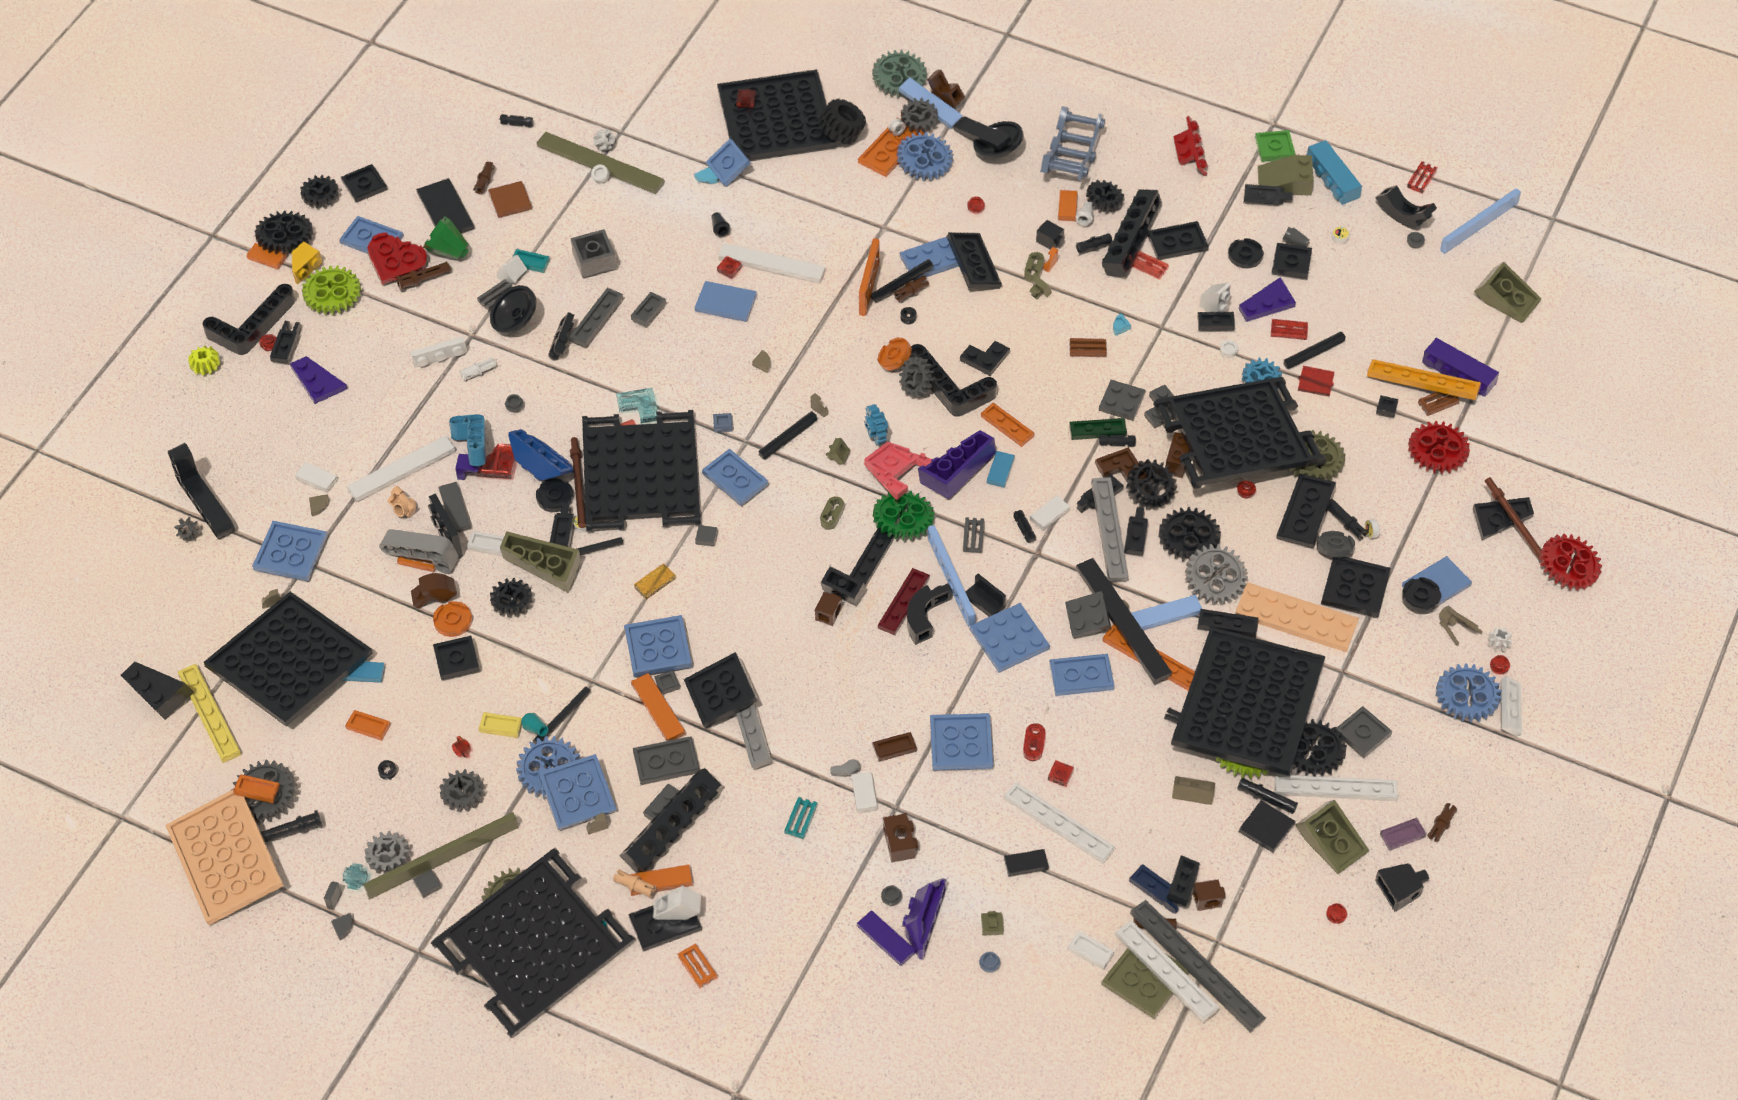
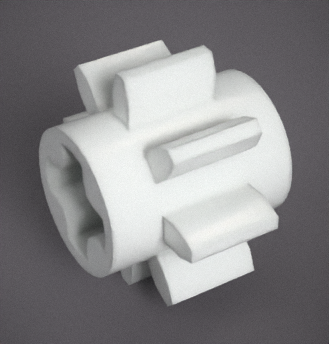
M608 129L596 131L597 135L593 136L594 145L600 151L612 149L611 145L615 143L613 133Z
M1495 627L1494 633L1489 632L1488 646H1491L1494 651L1505 652L1506 647H1511L1512 633H1509L1506 628Z

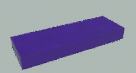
M872 910L857 922V927L900 966L916 953V950Z

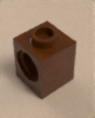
M823 592L815 608V620L833 626L842 610V597L834 593Z
M1219 879L1194 883L1193 897L1197 911L1222 907L1226 893L1224 887L1220 886Z

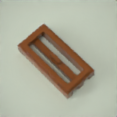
M1070 338V356L1106 357V339Z
M1435 392L1418 399L1419 406L1422 405V410L1426 411L1425 414L1427 416L1459 404L1460 399L1454 395L1442 398L1448 394Z

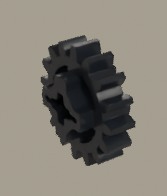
M323 174L318 178L316 175H314V179L307 178L308 182H303V186L300 187L301 198L305 204H309V207L315 205L318 208L319 205H322L324 208L325 204L331 205V200L336 201V196H339V188L335 179L331 180L330 176L324 178Z
M1096 180V183L1092 181L1086 191L1087 201L1093 202L1092 206H1097L1099 210L1104 208L1106 212L1108 209L1114 211V209L1118 210L1122 206L1124 194H1122V189H1117L1118 185H1113L1111 181L1106 183L1105 180L1103 182Z
M506 578L505 583L498 582L499 587H492L493 592H490L491 606H493L495 612L499 611L501 616L507 613V617H510L514 613V616L517 617V612L524 614V608H530L529 603L533 601L532 591L529 589L528 583L523 585L522 579L516 582L515 578L512 581Z

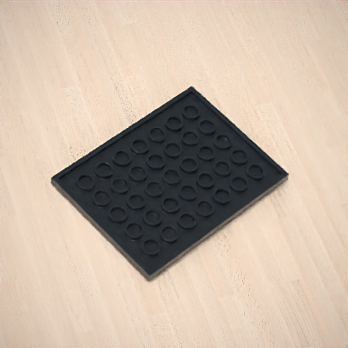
M1210 627L1171 740V745L1290 776L1326 656Z

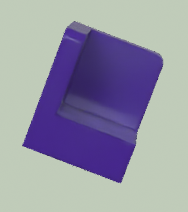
M459 454L455 467L457 480H465L467 472H478L479 469L483 468V465L472 466L469 464L468 454Z

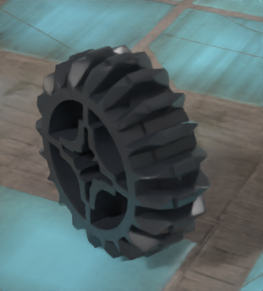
M1146 459L1145 463L1141 460L1138 465H1133L1132 470L1128 472L1129 477L1126 478L1128 483L1126 489L1130 490L1128 496H1134L1133 502L1138 500L1139 506L1145 504L1146 509H1149L1150 505L1153 509H1156L1158 506L1162 508L1165 503L1168 504L1171 501L1170 498L1174 497V492L1177 489V486L1174 485L1177 479L1172 478L1174 472H1168L1170 466L1164 468V462H1161L1159 465L1157 464V459L1153 460L1152 463L1149 459ZM1146 473L1145 479L1138 481V475ZM1165 487L1164 493L1157 496L1158 489Z

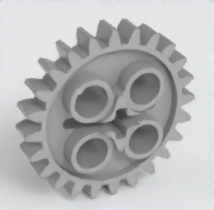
M1212 544L1209 545L1208 549L1202 546L1201 551L1197 549L1194 553L1195 555L1192 554L1189 558L1190 561L1186 564L1188 568H1186L1184 573L1189 575L1186 576L1185 580L1191 581L1187 587H1194L1192 594L1198 592V599L1205 597V603L1210 599L1212 600V605H1215L1216 601L1223 605L1224 600L1229 604L1232 599H1237L1238 594L1241 595L1243 592L1242 588L1246 586L1244 581L1247 580L1248 576L1244 574L1247 572V569L1242 568L1245 562L1238 561L1240 555L1233 556L1235 550H1232L1230 553L1227 552L1228 546L1223 550L1220 544L1217 545L1216 549H1214ZM1213 559L1220 561L1221 564L1214 563ZM1225 565H1229V567L1222 570L1220 575L1217 574ZM1199 570L1205 571L1207 575H1202ZM1213 574H1214V575L1217 574V575L1214 576V578H1212V579L1210 580V582H1208L1207 584H1204V583H1203V582H1206L1207 580H1209ZM1226 574L1232 575L1233 579H1229ZM1212 585H1217L1219 590L1214 589Z

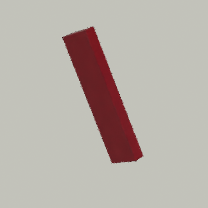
M912 568L878 623V629L894 636L896 635L907 617V608L911 598L918 590L926 586L930 579L929 574Z

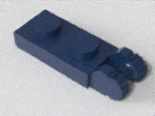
M1142 864L1129 878V882L1159 904H1163L1168 911L1176 914L1179 910L1178 906L1166 899L1171 884Z

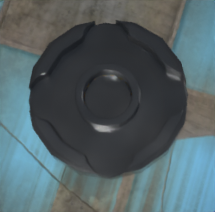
M1244 238V240L1237 239L1228 248V258L1237 267L1250 269L1258 266L1263 260L1264 251L1261 244L1256 240Z
M558 478L544 481L536 490V502L539 507L544 511L552 513L560 512L562 503H570L571 505L574 499L571 485Z
M1425 577L1413 578L1405 583L1402 590V600L1411 610L1427 613L1438 607L1441 600L1440 588L1431 579Z

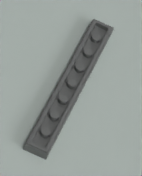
M1146 899L1131 910L1130 914L1250 1033L1265 1021L1266 1017Z

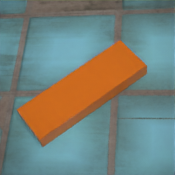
M994 402L981 412V417L1021 447L1034 437L1032 430Z
M689 864L630 874L632 876L637 875L641 880L655 885V892L676 889L681 886H693ZM631 891V896L641 894L637 891Z

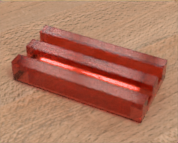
M1421 161L1407 184V188L1422 194L1438 168L1436 166L1432 168L1431 164L1424 165L1425 162ZM1422 169H1423L1424 171L1422 172L1421 176H1420L1419 179L1417 180L1416 184L1413 185V183L1415 182V180L1417 179L1418 175L1420 174V172H1421ZM1427 172H1430L1422 187L1419 188V185L1426 176Z
M1138 251L1131 267L1160 280L1165 271L1169 269V264Z
M1272 319L1270 337L1307 340L1308 322Z

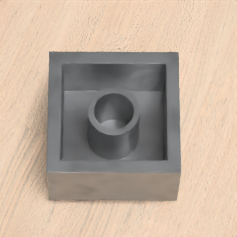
M605 229L570 238L572 253L582 278L616 269L615 253Z

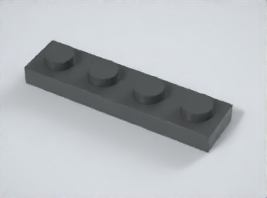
M607 287L570 335V341L586 348L622 301L623 294Z

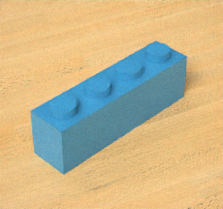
M1327 140L1308 146L1307 155H1312L1313 168L1316 174L1322 178L1325 186L1332 191L1335 199H1338L1342 205L1359 199L1362 185Z

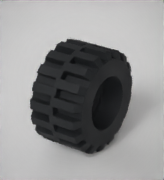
M838 98L828 103L819 117V125L824 134L831 140L845 145L846 143L852 144L866 126V117L852 102Z

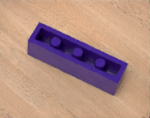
M1437 337L1424 351L1422 363L1444 375L1480 382L1481 386L1478 394L1486 397L1497 383L1498 371Z

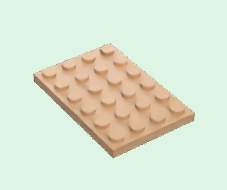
M233 790L165 825L208 925L284 886L246 798L234 795Z

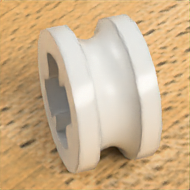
M899 118L892 120L888 126L889 131L895 136L903 133L906 128L905 123Z

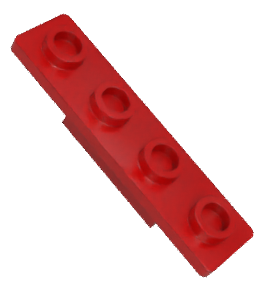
M1187 116L1188 130L1173 136L1178 161L1181 165H1184L1195 159L1197 168L1205 176L1207 175L1206 168L1208 164L1203 157L1205 151L1201 146L1202 138L1198 133L1199 125L1196 120L1193 121L1190 116Z

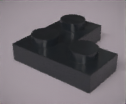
M994 341L986 352L969 345L960 355V361L991 376L1009 355L1010 348L997 341Z

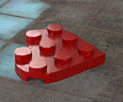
M385 232L373 236L367 246L368 256L382 285L395 281L397 275L403 276L409 274L412 270L418 272L426 268L427 255L425 249L421 245L412 244L411 241L402 242L399 237L388 235Z

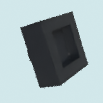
M1380 395L1376 414L1394 418L1399 399Z

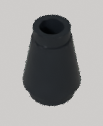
M719 212L713 213L711 219L714 234L719 237L726 236L730 231L729 223Z

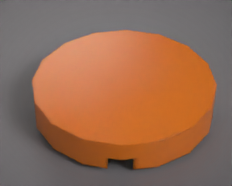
M904 338L891 339L889 341L890 344L884 345L881 348L877 360L883 369L895 370L902 366L904 361L908 360L912 348L910 343Z
M451 601L448 604H442L436 609L433 615V622L438 633L447 637H455L467 632L471 627L472 615L467 605Z

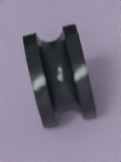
M912 307L903 308L901 310V322L907 325L913 324L916 321V310Z
M390 760L382 761L378 765L379 776L384 780L394 778L397 773L394 762ZM386 767H390L388 773L384 772V770H386Z

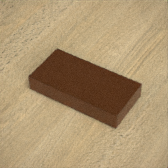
M911 732L873 742L878 762L917 752Z

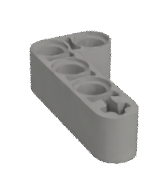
M389 529L379 545L381 551L389 555L430 560L435 568L444 574L451 572L459 557L452 542L446 537Z

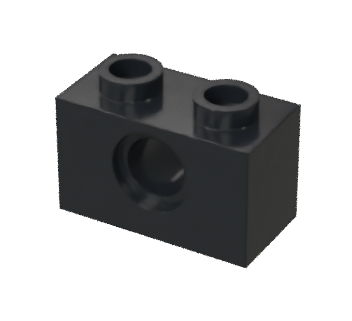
M829 566L820 582L824 591L834 593L842 597V600L854 606L858 605L866 591L864 582Z

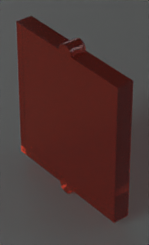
M1303 366L1301 376L1298 378L1300 381L1298 391L1330 397L1331 387L1334 386L1333 378L1335 372Z

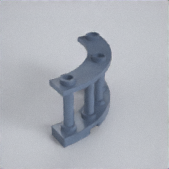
M1061 106L1056 126L1059 132L1057 137L1053 136L1050 145L1052 150L1047 151L1043 156L1040 172L1049 173L1054 169L1078 174V180L1087 178L1090 164L1096 158L1095 148L1100 129H1104L1106 119H1103L1104 115L1098 114L1097 119L1075 115L1070 112V108ZM1074 121L1096 126L1093 138L1068 133L1065 130L1067 122ZM1068 139L1090 144L1088 152L1065 148L1061 145L1062 140ZM1064 154L1083 158L1084 161L1079 163L1059 159L1057 155Z

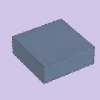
M732 413L713 414L714 433L733 432Z

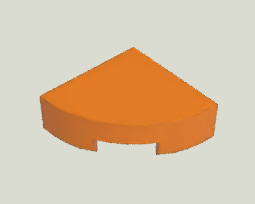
M1054 247L1049 251L1050 258L1047 262H1044L1043 270L1048 273L1058 261V249Z

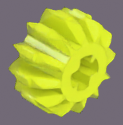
M206 345L203 348L197 346V350H191V355L188 356L189 367L196 375L200 373L202 376L206 373L211 375V372L217 371V366H220L219 354L212 346L208 348Z

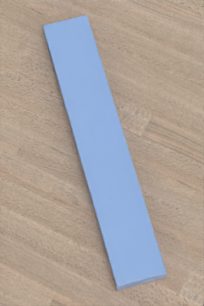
M1517 188L1445 236L1442 239L1440 251L1446 254L1517 205L1521 191Z
M935 525L929 526L928 541L947 582L952 588L953 596L967 626L970 627V625L975 624V612Z

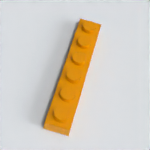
M1372 359L1367 371V377L1476 400L1481 386L1480 382Z

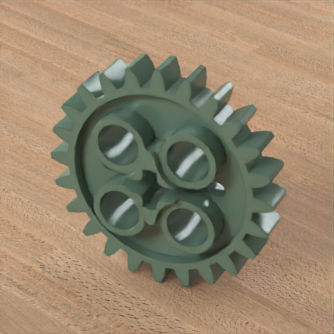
M894 50L893 54L887 51V56L881 54V59L877 58V63H874L872 75L873 80H875V86L879 85L878 90L884 89V94L890 92V97L896 94V97L899 98L900 95H903L899 92V87L909 77L921 86L926 84L927 67H925V62H921V57L915 58V53L909 55V51L906 54L903 53V50L900 53Z

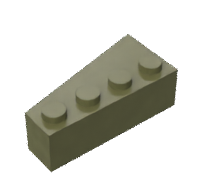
M506 531L500 545L503 559L569 593L581 563L578 549Z

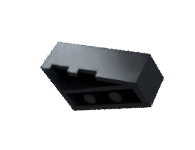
M133 662L120 675L164 720L194 693L186 683L138 662Z

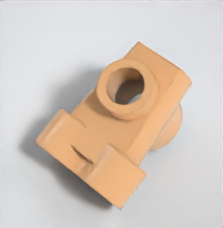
M399 486L392 489L391 496L387 502L393 506L394 513L398 517L405 515L408 517L413 516L417 508L415 501L412 498H408Z

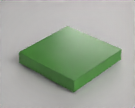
M1289 130L1255 133L1261 162L1276 161L1296 155Z

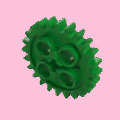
M910 491L896 500L888 492L887 496L881 495V499H877V503L874 504L873 522L877 523L876 528H881V533L888 532V537L893 534L895 539L901 536L902 540H905V537H909L912 540L913 536L920 538V533L926 535L928 527L933 525L934 507L930 506V501L925 502L926 497L919 498L920 493L912 495L913 492Z

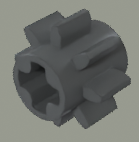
M190 517L186 521L180 518L179 523L181 525L174 526L175 529H178L176 537H183V541L187 537L193 540L195 538L193 533L199 532V529L195 526L198 522L191 521ZM185 525H187L188 529L190 530L188 533L186 532V529L183 528Z

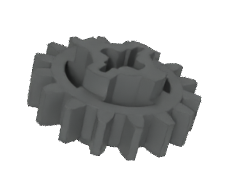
M914 98V102L908 100L907 105H903L901 121L905 123L906 127L909 126V131L915 129L916 133L919 130L925 133L926 128L931 130V125H936L938 110L935 108L934 103L929 104V100L924 102L923 98H920V101Z
M910 357L909 361H904L905 366H901L903 372L899 373V376L902 377L899 383H903L901 389L906 390V395H910V397H923L924 393H928L927 388H932L930 381H934V378L931 377L934 371H930L932 365L927 364V359Z
M457 769L455 775L448 773L449 779L443 778V784L439 786L441 791L439 793L443 804H448L450 810L456 807L457 812L463 807L465 811H468V806L475 808V801L481 802L480 796H484V786L480 776H475L474 771L467 774L466 769L463 770V773H460Z

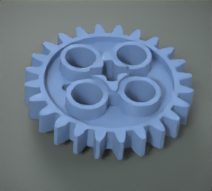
M918 132V136L912 133L911 138L906 136L905 140H901V145L898 146L897 162H900V168L904 167L903 172H910L909 176L915 174L916 179L921 176L923 181L925 177H928L931 181L932 176L938 179L939 175L944 176L945 172L948 173L953 161V151L949 150L950 145H945L946 140L940 141V136L934 138V134L928 136L927 132L924 135Z
M1465 663L1464 668L1457 664L1456 670L1450 667L1449 671L1444 670L1443 675L1439 677L1435 694L1438 696L1437 702L1442 703L1441 709L1448 708L1447 715L1453 712L1454 719L1461 716L1462 722L1465 718H1468L1470 723H1472L1473 718L1480 722L1481 717L1487 719L1489 714L1493 715L1494 711L1498 709L1502 690L1498 689L1500 683H1494L1496 677H1489L1490 671L1483 673V667L1477 670L1475 664L1472 665V668H1469L1467 663ZM1466 679H1468V680H1469V686H1468V690H1467V689H1466V688H1467V685H1468V683H1467V680H1466ZM1469 696H1471V697H1470V700H1469V703H1470V706H1471V707L1468 706Z
M545 736L543 742L539 738H537V744L529 742L530 749L524 747L525 754L519 753L520 760L516 762L517 767H519L516 769L517 774H519V782H522L523 788L528 787L529 794L535 791V797H538L541 793L543 799L546 798L538 772L581 759L580 754H576V747L571 748L570 742L564 745L563 738L557 742L555 736H553L551 741ZM545 753H552L549 757L543 756ZM533 767L540 768L538 771H531Z

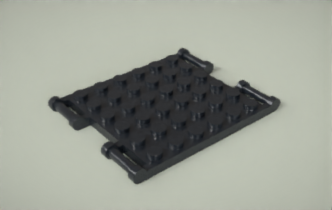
M1284 377L1157 399L1153 403L1155 409L1161 415L1166 432L1173 433L1175 430L1180 429L1191 452L1182 454L1179 459L1181 464L1185 465L1191 478L1192 487L1195 489L1206 484L1312 464L1323 465L1326 462L1324 454H1321L1314 441L1312 431L1299 432L1289 411L1295 410L1298 404L1290 395ZM1277 388H1279V390H1280V392L1282 393V395H1283L1285 401L1282 400V398H1281V396H1280V394H1279ZM1169 406L1176 421H1171L1165 407ZM1305 442H1307V444H1308L1310 450L1312 451L1313 455L1310 454V452H1309V450H1308V448H1307ZM1191 461H1196L1202 476L1198 477Z
M693 410L662 413V411L656 412L657 423L620 425L619 414L605 417L582 416L586 532H592V530L613 528L625 530L624 520L662 517L663 527L678 524L701 525ZM688 419V422H662L663 420ZM614 423V426L588 427V425Z
M553 848L431 942V945L435 949L438 948L454 967L453 971L457 975L463 973L471 965L495 993V996L486 1002L484 1007L487 1011H491L505 1027L510 1038H514L522 1029L625 948L631 946L636 940L616 921L610 909H606L596 917L571 889L580 883L582 877L574 873L560 857V852L556 848ZM553 860L569 880L565 882L549 861ZM606 921L623 941L619 943L602 922ZM449 939L465 959L460 962L444 944V941ZM502 1002L518 1020L517 1024H512L497 1006L498 1003Z

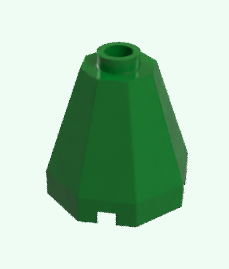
M446 216L439 221L429 235L430 240H426L423 246L429 252L459 260L460 257L464 259L469 252V249H467L469 244Z

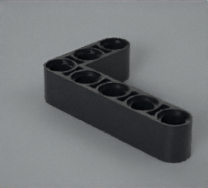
M287 283L280 284L239 328L216 317L205 318L202 325L207 339L238 355L247 354L294 305L295 296L293 288Z
M914 344L911 346L910 357H922V359L928 360L927 364L932 365L930 371H934L931 375L934 381H930L932 385L930 389L951 415L955 417L963 416L996 398L997 381L994 378L985 377L960 390L923 345Z
M184 442L168 450L170 462L178 483L216 538L219 539L234 531L235 527L231 519L198 474L188 445Z

